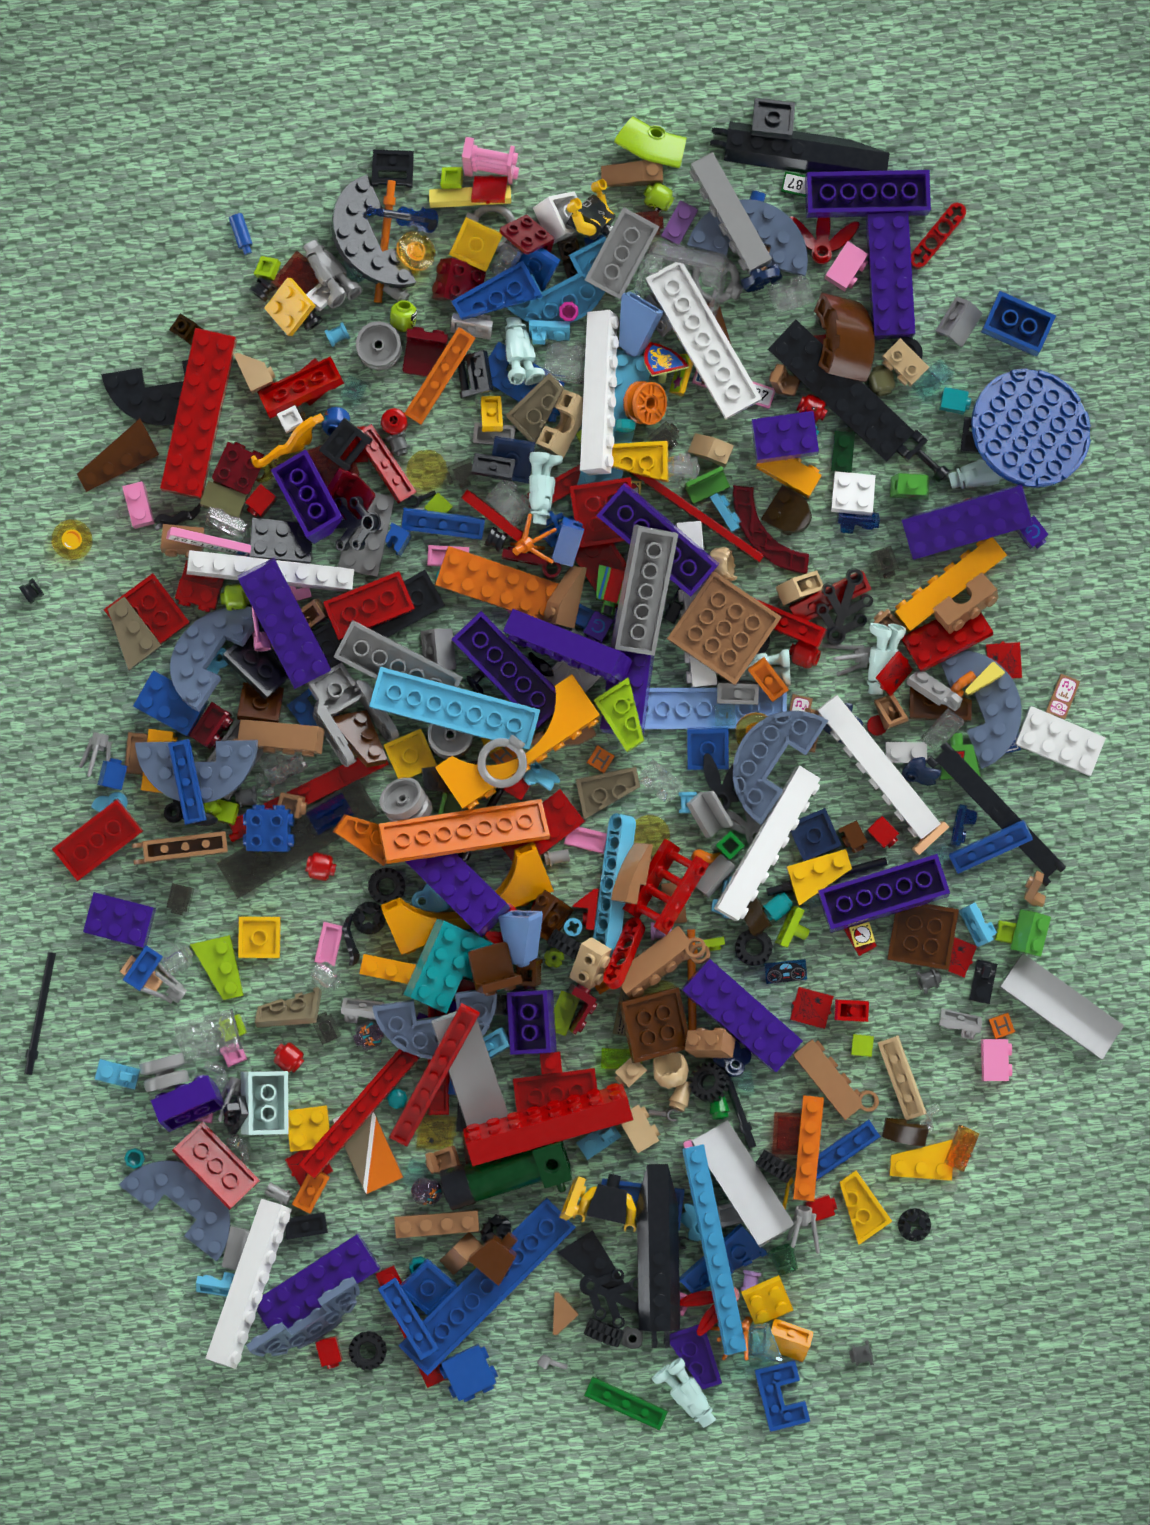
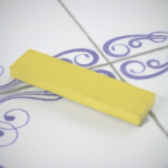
M507 185L505 203L490 204L471 202L473 187L429 189L430 208L511 204V186Z

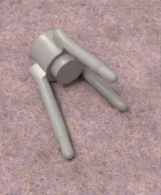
M822 644V647L857 650L854 651V654L833 658L834 661L855 659V663H859L837 672V676L867 667V663H869L871 647H864V645Z
M93 732L92 738H89L88 746L79 764V767L82 768L92 748L93 753L88 768V777L92 774L98 751L104 752V748H106V761H110L112 742L108 741V735Z
M159 963L157 967L171 980L170 982L159 972L155 973L157 977L169 986L166 990L168 996L143 987L141 991L164 999L170 1004L173 1001L179 1003L187 990L183 987L184 985L179 983Z
M230 1077L229 1081H226L221 1096L224 1099L226 1093L228 1094L218 1118L219 1122L223 1119V1109L230 1102L232 1095L238 1097L241 1093V1079Z
M796 1206L792 1220L795 1226L789 1229L787 1240H791L792 1237L791 1247L794 1248L800 1226H808V1223L811 1222L815 1251L819 1254L816 1214L812 1213V1208L809 1206Z

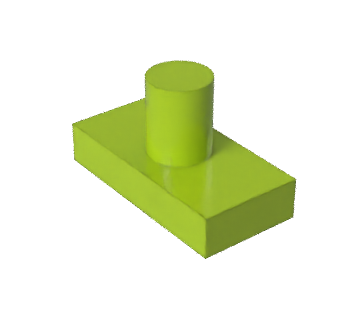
M219 799L203 803L205 812L217 817L218 822L235 824L240 808L239 804Z
M796 906L791 907V911L788 912L775 940L776 944L788 948L793 935L803 940L808 937L810 929L799 924L805 910Z

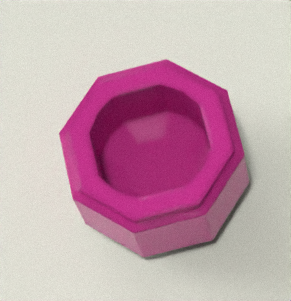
M564 302L559 307V316L565 321H574L578 316V306L573 302Z

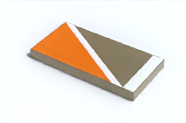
M373 1112L344 1145L366 1195L404 1178L375 1112ZM340 1116L333 1118V1123H335Z

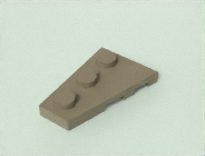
M549 373L505 416L530 442L536 443L564 387Z
M125 597L108 608L127 668L130 671L162 647V645Z
M636 767L576 779L584 820L640 788Z
M320 986L313 988V992L304 995L302 992L295 994V998L286 1001L279 999L258 1006L255 1018L256 1027L316 1023L322 995Z

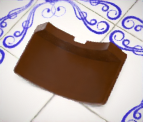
M821 293L814 312L819 317L822 328L826 330L827 338L823 341L822 355L818 365L828 374L866 382L871 371L875 348L874 329L867 310L858 301Z

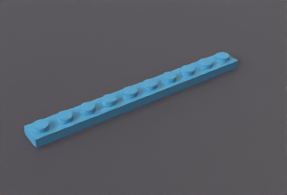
M704 1144L683 1148L682 1151L725 1355L746 1351L747 1348Z

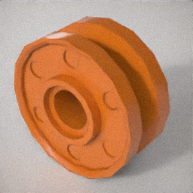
M636 381L631 384L626 390L623 399V408L627 418L634 420L636 424L653 425L659 422L667 408V396L662 386L656 382Z

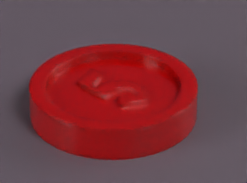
M879 715L872 716L867 722V730L874 736H880L886 732Z

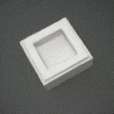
M295 405L277 414L286 434L295 430L303 422Z

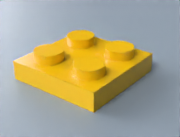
M466 217L449 255L486 272L503 235Z
M287 278L264 309L287 336H293L316 305L292 278Z
M421 728L384 744L398 779L412 778L422 773L421 768L437 766Z
M239 917L238 958H280L281 917Z
M327 1105L288 1110L290 1152L313 1149L330 1129Z
M779 1275L741 1291L756 1327L794 1310Z

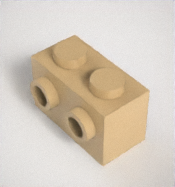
M901 338L882 356L884 360L882 364L890 371L894 370L898 374L897 379L904 386L908 384L911 387L929 369V366Z
M592 937L581 943L569 978L589 990L596 985H600L603 981L604 969L610 963L611 958L609 956L612 949Z

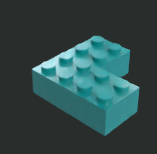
M436 919L403 995L447 1014L462 977L474 981L468 952L494 943L444 920Z

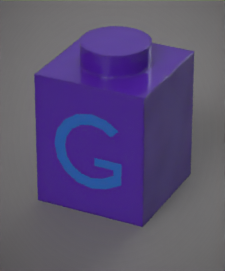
M1033 515V526L1016 530V532L1029 549L1034 546L1038 549L1047 542L1045 538L1049 534Z
M595 611L583 634L586 635V638L602 644L613 620Z

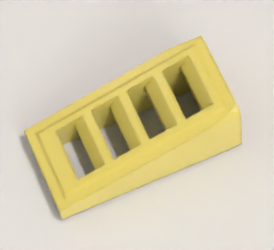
M992 662L965 690V695L974 694L1001 678L1005 672L995 662Z

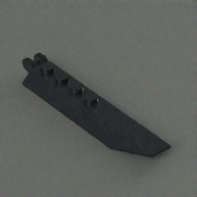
M732 121L729 123L728 130L717 127L712 128L713 134L727 136V142L720 140L710 141V146L725 149L724 161L800 173L887 171L889 152L851 139L793 131L792 140L751 135L752 124Z
M647 1164L637 1201L639 1330L651 1332L652 1348H657L658 1345L657 1331H664L663 1343L665 1348H670L669 1331L680 1329L678 1201L668 1164Z

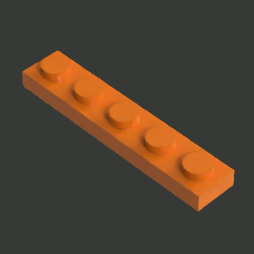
M458 327L405 411V415L422 425L476 337Z
M803 1095L793 1200L814 1202L824 1097Z

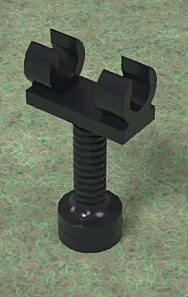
M915 430L910 437L918 445L910 452L901 444L897 449V453L907 462L914 455L919 457L934 472L933 477L936 481L940 482L950 470L946 466H938L923 452L921 448L928 440L918 430Z

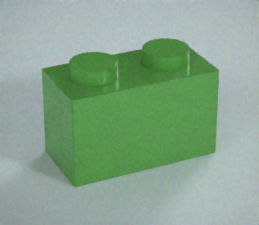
M1020 909L1010 949L1041 957L1051 917Z

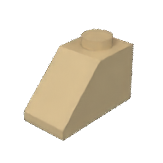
M240 353L234 354L252 394L274 383L272 379L276 378L271 366L267 368L262 361Z
M695 433L688 453L726 467L734 445L714 437Z
M816 570L794 577L776 586V590L784 606L820 591L823 583Z

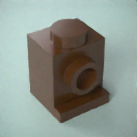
M857 820L837 830L838 833L843 832L844 836L841 839L845 847H850L853 853L865 849L863 844L867 843V840Z
M536 958L524 967L516 965V974L521 975L522 983L518 985L523 986V989H536V986L541 984V963H543V959ZM529 970H532V977L529 975Z

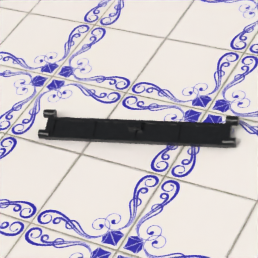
M947 742L940 746L943 751L935 759L932 756L926 759V763L931 768H934L939 763L1001 829L1022 821ZM1028 827L1033 840L1018 847L1043 872L1042 884L1046 887L1051 882L1048 877L1055 870L1062 872L1066 866Z

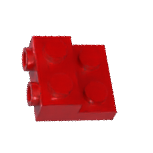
M186 560L175 599L179 601V605L190 607L191 604L199 606L198 610L210 613L211 609L216 610L224 579L186 574L188 560Z

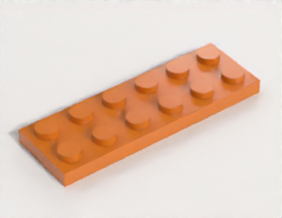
M448 546L435 586L512 611V609L543 620L547 601L559 583Z

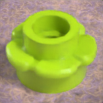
M556 948L547 950L544 954L545 964L548 967H560L564 960L563 952Z

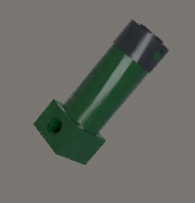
M559 1141L476 1166H472L471 1162L441 1170L440 1177L445 1199L453 1211L475 1204L478 1201L540 1182L543 1183L544 1188L556 1185L558 1192H565V1182L572 1180V1171L564 1143Z

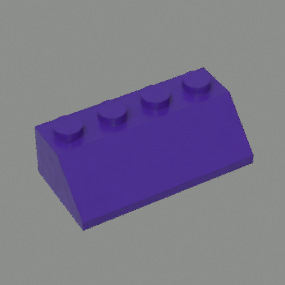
M305 449L273 468L271 472L305 536L315 544L332 534L343 517L308 451Z

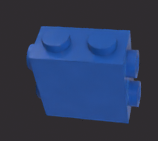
M252 805V808L247 809L246 813L243 814V825H246L243 845L246 846V851L288 852L294 846V834H291V826H294V814H291V809H285V805H273V809L265 808V805Z
M479 1343L441 1362L440 1372L444 1379H449L451 1386L448 1389L452 1397H457L458 1401L464 1400V1402L475 1398V1393L481 1390L483 1393L494 1389V1384L497 1383L495 1378L498 1377V1374L493 1365L489 1367L486 1360L489 1358L485 1347H480Z

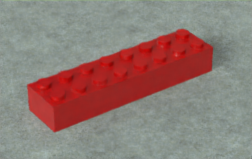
M195 328L160 487L164 492L201 499L203 496L237 343L235 336Z
M613 1083L605 1089H592L584 1095H571L563 1101L554 1100L542 1107L533 1106L521 1113L512 1112L507 1117L500 1119L491 1118L482 1124H470L463 1129L472 1166H476L633 1121L634 1119L623 1083Z

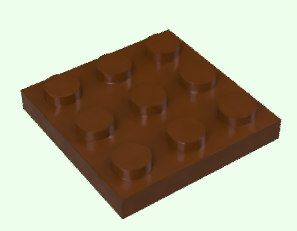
M924 904L895 913L887 960L949 971L959 909Z
M679 987L619 1002L632 1063L685 1050L688 1027Z

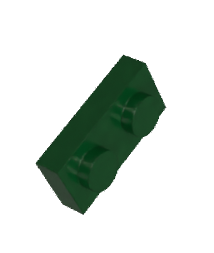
M834 431L831 472L852 473L855 432Z

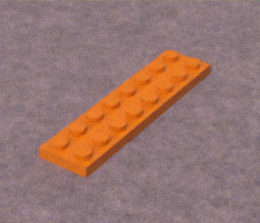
M541 799L379 824L386 864L550 838Z

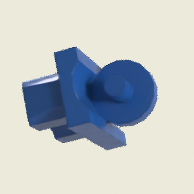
M553 511L548 512L550 513V518L547 519L546 526L552 523L553 525L540 530L539 533L542 535L556 528V532L543 538L550 547H554L558 537L557 533H559L562 524L561 519H563L564 515L562 512L554 515ZM572 515L567 517L568 519L574 520Z

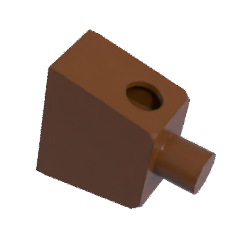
M510 1232L502 1240L494 1235L474 1251L468 1261L499 1286L516 1258L517 1253L512 1247L518 1239Z

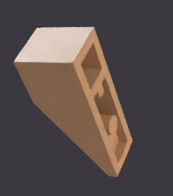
M642 160L601 166V179L606 181L607 187L648 186L649 184L653 186L656 182L663 184V164Z
M570 566L547 601L543 621L562 627L575 628L587 568Z

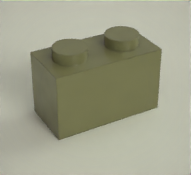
M208 481L200 501V506L239 520L248 497L216 481Z

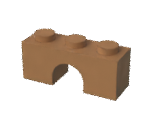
M980 573L966 584L967 594L971 597L968 602L959 604L954 602L949 596L933 608L934 617L949 634L954 630H960L965 622L976 618L983 609L991 607L996 603L998 590L983 573Z

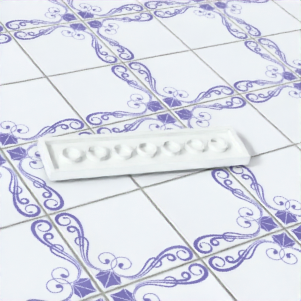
M680 259L645 278L648 287L664 311L670 325L725 420L762 400L760 394L682 260Z

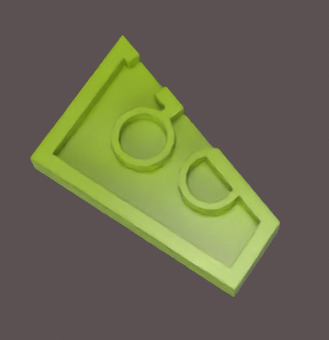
M626 678L594 699V702L626 752H629L645 741L629 678Z
M231 935L190 944L223 1000L244 996Z

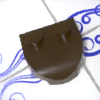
M782 485L761 520L781 533L791 535L803 532L809 526L812 514L809 503L801 494Z

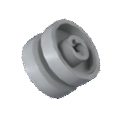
M381 321L371 322L358 333L356 339L357 353L362 363L369 369L376 371L387 370L398 362L402 353L401 340L396 329L390 324ZM377 343L383 344L381 348H376L375 345Z
M430 724L428 728L429 745L432 751L440 758L448 759L453 756L459 759L465 756L471 748L473 735ZM448 732L450 734L454 733V737L448 738L446 734Z
M413 778L394 780L386 786L380 796V806L390 822L430 816L432 812L430 799L418 781Z
M183 1053L139 1064L142 1075L146 1076L155 1073L154 1078L144 1081L146 1093L158 1089L159 1091L178 1086L177 1084L190 1081L186 1070L174 1072L173 1069L185 1064Z

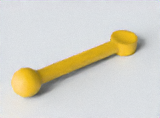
M792 1177L790 1178L788 1183H786V1189L782 1204L785 1210L790 1185L794 1182Z

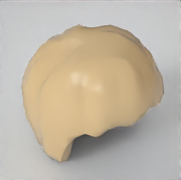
M727 547L714 548L710 552V556L719 563L714 571L729 582L735 581L737 579V576H734L736 565L734 564L735 558L732 551Z
M674 1052L653 1059L654 1079L661 1087L671 1089L686 1082L689 1070L683 1054Z

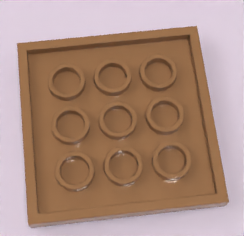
M713 571L667 640L735 686L781 619V616Z

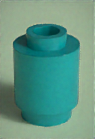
M783 892L781 895H776L763 907L769 921L774 920L777 922L791 911V907L794 904Z

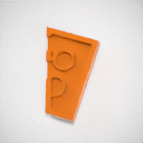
M344 814L333 832L380 865L385 866L386 860L379 832V824Z

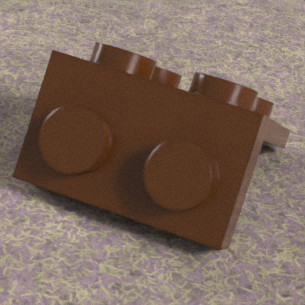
M499 942L468 952L476 992L485 994V996L497 994V990H513L517 988L516 985L522 983L521 975L514 973L506 942Z

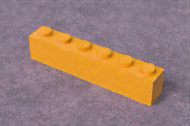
M993 537L978 541L975 550L971 552L968 549L959 556L961 561L957 564H954V562L950 563L943 569L945 571L943 575L939 577L936 574L927 581L929 585L925 589L919 587L911 594L913 596L912 599L908 602L904 599L895 606L897 610L893 614L906 627L908 633L934 613L933 608L949 596L953 599L966 588V584L980 573L985 574L1007 556Z

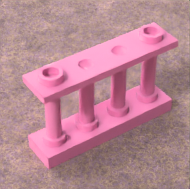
M465 138L462 153L464 176L472 177L473 171L477 172L479 170L508 176V184L512 185L513 179L517 180L519 168L516 167L518 153H515V146H510L508 154L477 148L478 145H475L474 138Z

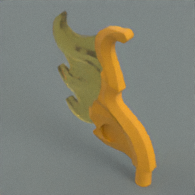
M321 413L303 421L293 431L285 444L278 445L262 459L258 460L255 455L251 457L252 464L256 468L264 470L263 476L258 478L257 482L264 483L274 477L271 472L273 468L305 450L306 445H310L313 438L312 428L324 421Z

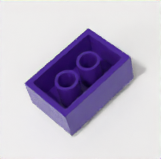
M813 411L757 418L751 421L756 463L815 456L819 453Z
M93 892L83 932L144 948L148 942L156 908Z
M553 990L507 992L510 1055L557 1052Z
M200 1075L194 1078L193 1082L180 1084L174 1088L175 1090L168 1093L162 1092L156 1095L155 1099L150 1100L159 1123L168 1132L222 1109L224 1104L217 1084L208 1075Z

